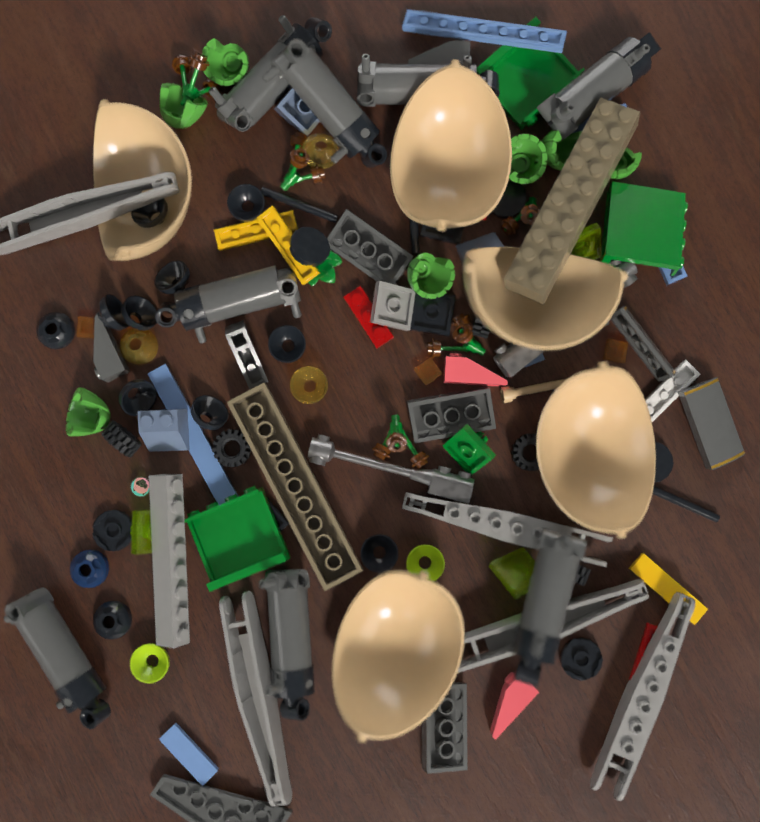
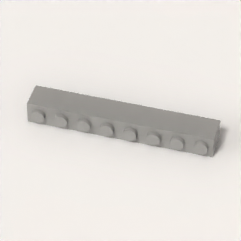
M182 474L150 475L149 491L156 645L176 648L190 643Z

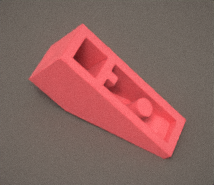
M450 353V356L445 357L443 383L504 387L508 383L504 378L469 358L462 357V354Z
M513 672L509 673L504 680L505 683L503 684L490 728L491 735L495 740L539 693L535 686L515 681V673Z

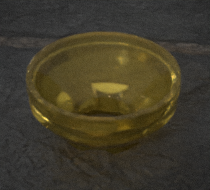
M317 133L306 138L302 149L310 156L308 165L313 167L317 163L319 167L323 166V169H326L335 164L331 161L330 157L338 150V145L332 137ZM318 141H323L327 144V147L320 149L315 144Z
M132 328L122 336L120 351L123 357L130 363L136 365L146 364L156 356L158 341L151 331ZM136 338L140 339L142 343L140 349L132 350L130 347L131 341Z
M305 366L293 374L290 381V389L298 401L305 404H313L320 401L327 393L328 381L320 369L313 366ZM312 380L316 383V389L313 392L305 391L304 384L306 381Z

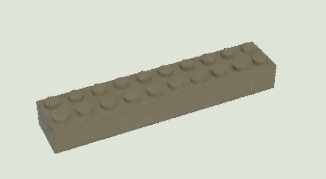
M600 97L504 277L505 288L541 304L545 303L638 126L640 111Z
M262 383L228 401L227 404L324 591L363 571L358 557L268 385Z

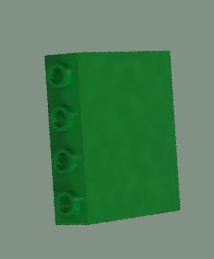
M534 17L526 25L540 27L541 22L537 17ZM502 45L477 67V74L479 76L484 71L491 70L497 72L499 75L500 91L498 100L504 112L521 130L526 126L531 127L538 120L537 116L540 115L537 107L554 93L559 92L585 71L584 68L578 71L562 53Z
M612 181L606 194L600 261L609 264L611 260L667 268L671 269V276H674L679 269H682L684 264L682 250L686 241L683 238V232L687 225V221L684 220V214L688 207V202H685L686 193Z
M253 486L244 490V495L237 497L236 494L224 498L225 503L218 505V502L205 506L206 511L201 513L199 510L187 514V519H184L185 523L187 522L208 574L210 582L206 585L209 592L291 558L263 488L256 489Z

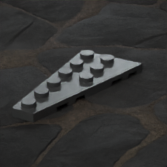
M166 774L162 776L150 794L189 822H286L293 811L290 808L271 806L268 802L206 785L202 786L199 783Z

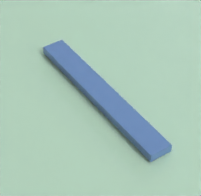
M409 9L406 11L402 26L405 32L556 53L563 52L567 35L565 30Z
M164 364L149 372L148 376L166 409L188 410L189 452L218 505L225 503L224 498L236 494L239 497L223 466L215 459V453L212 452V446L204 431L193 420L190 412L191 407L168 365Z

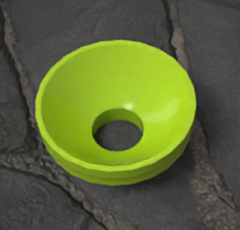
M423 544L411 550L407 557L406 566L410 573L419 575L420 571L429 574L428 579L434 582L442 575L445 561L442 553L436 547ZM423 556L431 559V565L426 569L419 566V560Z
M154 643L140 646L134 651L130 659L132 674L143 683H155L162 679L167 673L170 664L167 651L162 646ZM149 655H156L158 657L159 663L157 666L152 667L148 664L147 658Z

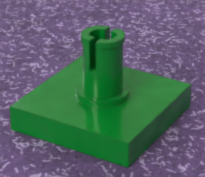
M468 424L442 445L466 473L471 475L496 456L486 444L488 441L487 436L481 439L484 433H475Z

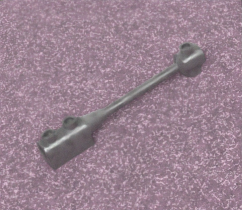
M617 260L610 261V265L628 273V279L624 281L623 288L628 287L638 279L635 275L638 271L634 263ZM504 343L494 350L497 355L493 359L506 377H512L544 351L515 343L506 346Z
M318 434L317 438H312L308 452L309 462L325 466V463L334 457L410 477L414 481L429 485L427 493L468 504L470 502L474 486V479L470 478V473L459 471L458 475L450 473V468L439 466L438 470L409 469L336 450L334 443L329 441L330 437Z

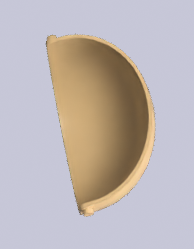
M452 60L449 66L443 67L431 74L414 92L400 117L391 151V183L399 207L413 221L435 227L438 231H445L446 228L468 226L490 214L504 194L512 162L510 130L500 101L485 80L472 70L461 66L458 60Z
M103 99L98 107L94 129V188L151 177L164 172L175 173L179 187L177 194L164 198L168 204V212L162 224L151 228L140 227L133 221L131 212L98 224L102 245L109 260L125 261L138 259L159 250L167 244L182 225L191 197L192 180L190 164L179 138L159 117L138 106L124 103H109L108 100ZM155 213V214L151 217V220H154L155 218H157V216H158L160 213Z
M483 247L469 250L465 254L463 267L464 286L468 300L476 315L491 331L505 340L533 349H561L590 338L613 315L621 298L623 283L628 279V273L615 266L570 254L544 304H541L505 288L504 277L520 248Z
M607 362L598 363L597 369L578 373L566 380L549 398L538 425L537 459L542 479L549 494L567 516L586 528L604 533H615L617 538H625L626 533L634 529L643 519L652 497L656 466L654 432L645 398L632 376L621 368L608 366Z
M390 571L372 579L355 596L338 630L332 661L333 690L343 719L358 735L357 740L360 742H365L368 738L389 739L397 737L418 726L442 702L458 672L464 647V624L460 609L451 594L437 583L428 579L429 574L420 571L419 575L405 571Z

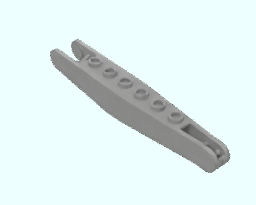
M164 172L151 177L74 192L0 218V231L9 229L11 240L0 244V255L9 254L91 228L163 198L175 195L179 192L176 175L172 172ZM29 222L31 233L19 237L18 225Z
M408 492L405 493L404 500L406 501H403L402 509L421 513L505 542L539 550L538 544L543 528L570 536L572 532L579 533V538L585 539L587 535L606 542H612L613 537L510 511L429 498ZM407 497L410 498L409 505H406ZM427 502L446 505L444 515L425 510ZM585 556L583 560L580 559V561L604 567L607 566V562L601 559Z
M633 580L618 586L570 598L560 638L633 604L648 599L649 594L644 580ZM622 594L624 595L623 598H620L607 605L605 604V599L612 598ZM522 613L464 633V644L471 642L475 656L461 660L457 673L516 655L511 652V648ZM484 638L489 651L479 654L475 640Z
M251 591L243 593L242 605L245 620L236 621L230 597L222 596L219 601V608L237 704L266 788L269 804L271 806L288 805L292 801V788L277 698L272 695L268 696L265 692L266 687L272 685L271 668L255 598ZM246 625L247 633L239 635L238 627Z
M676 592L673 595L667 611L620 699L591 776V789L598 790L609 766L621 771L614 788V799L621 801L624 798L663 704L678 654L695 608L694 598L680 592ZM676 617H678L672 635H668ZM613 754L625 758L624 764L622 765L611 760Z

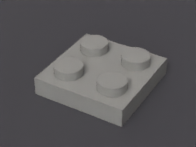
M377 281L370 323L409 331L411 328L415 291L410 288Z

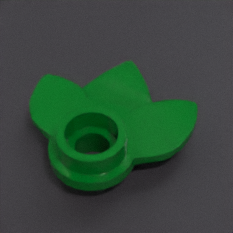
M330 251L324 263L317 266L320 274L308 283L311 286H314L318 280L326 283H335L334 267L340 265L342 259L336 253Z

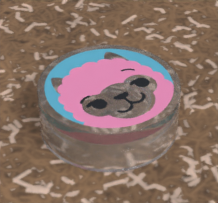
M140 476L133 479L130 485L131 492L137 497L149 495V478Z

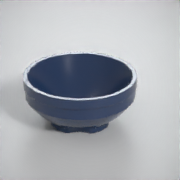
M97 550L80 552L73 558L70 564L72 580L78 586L84 588L99 586L106 580L109 574L108 560ZM83 564H88L91 567V574L89 576L81 574L80 568Z

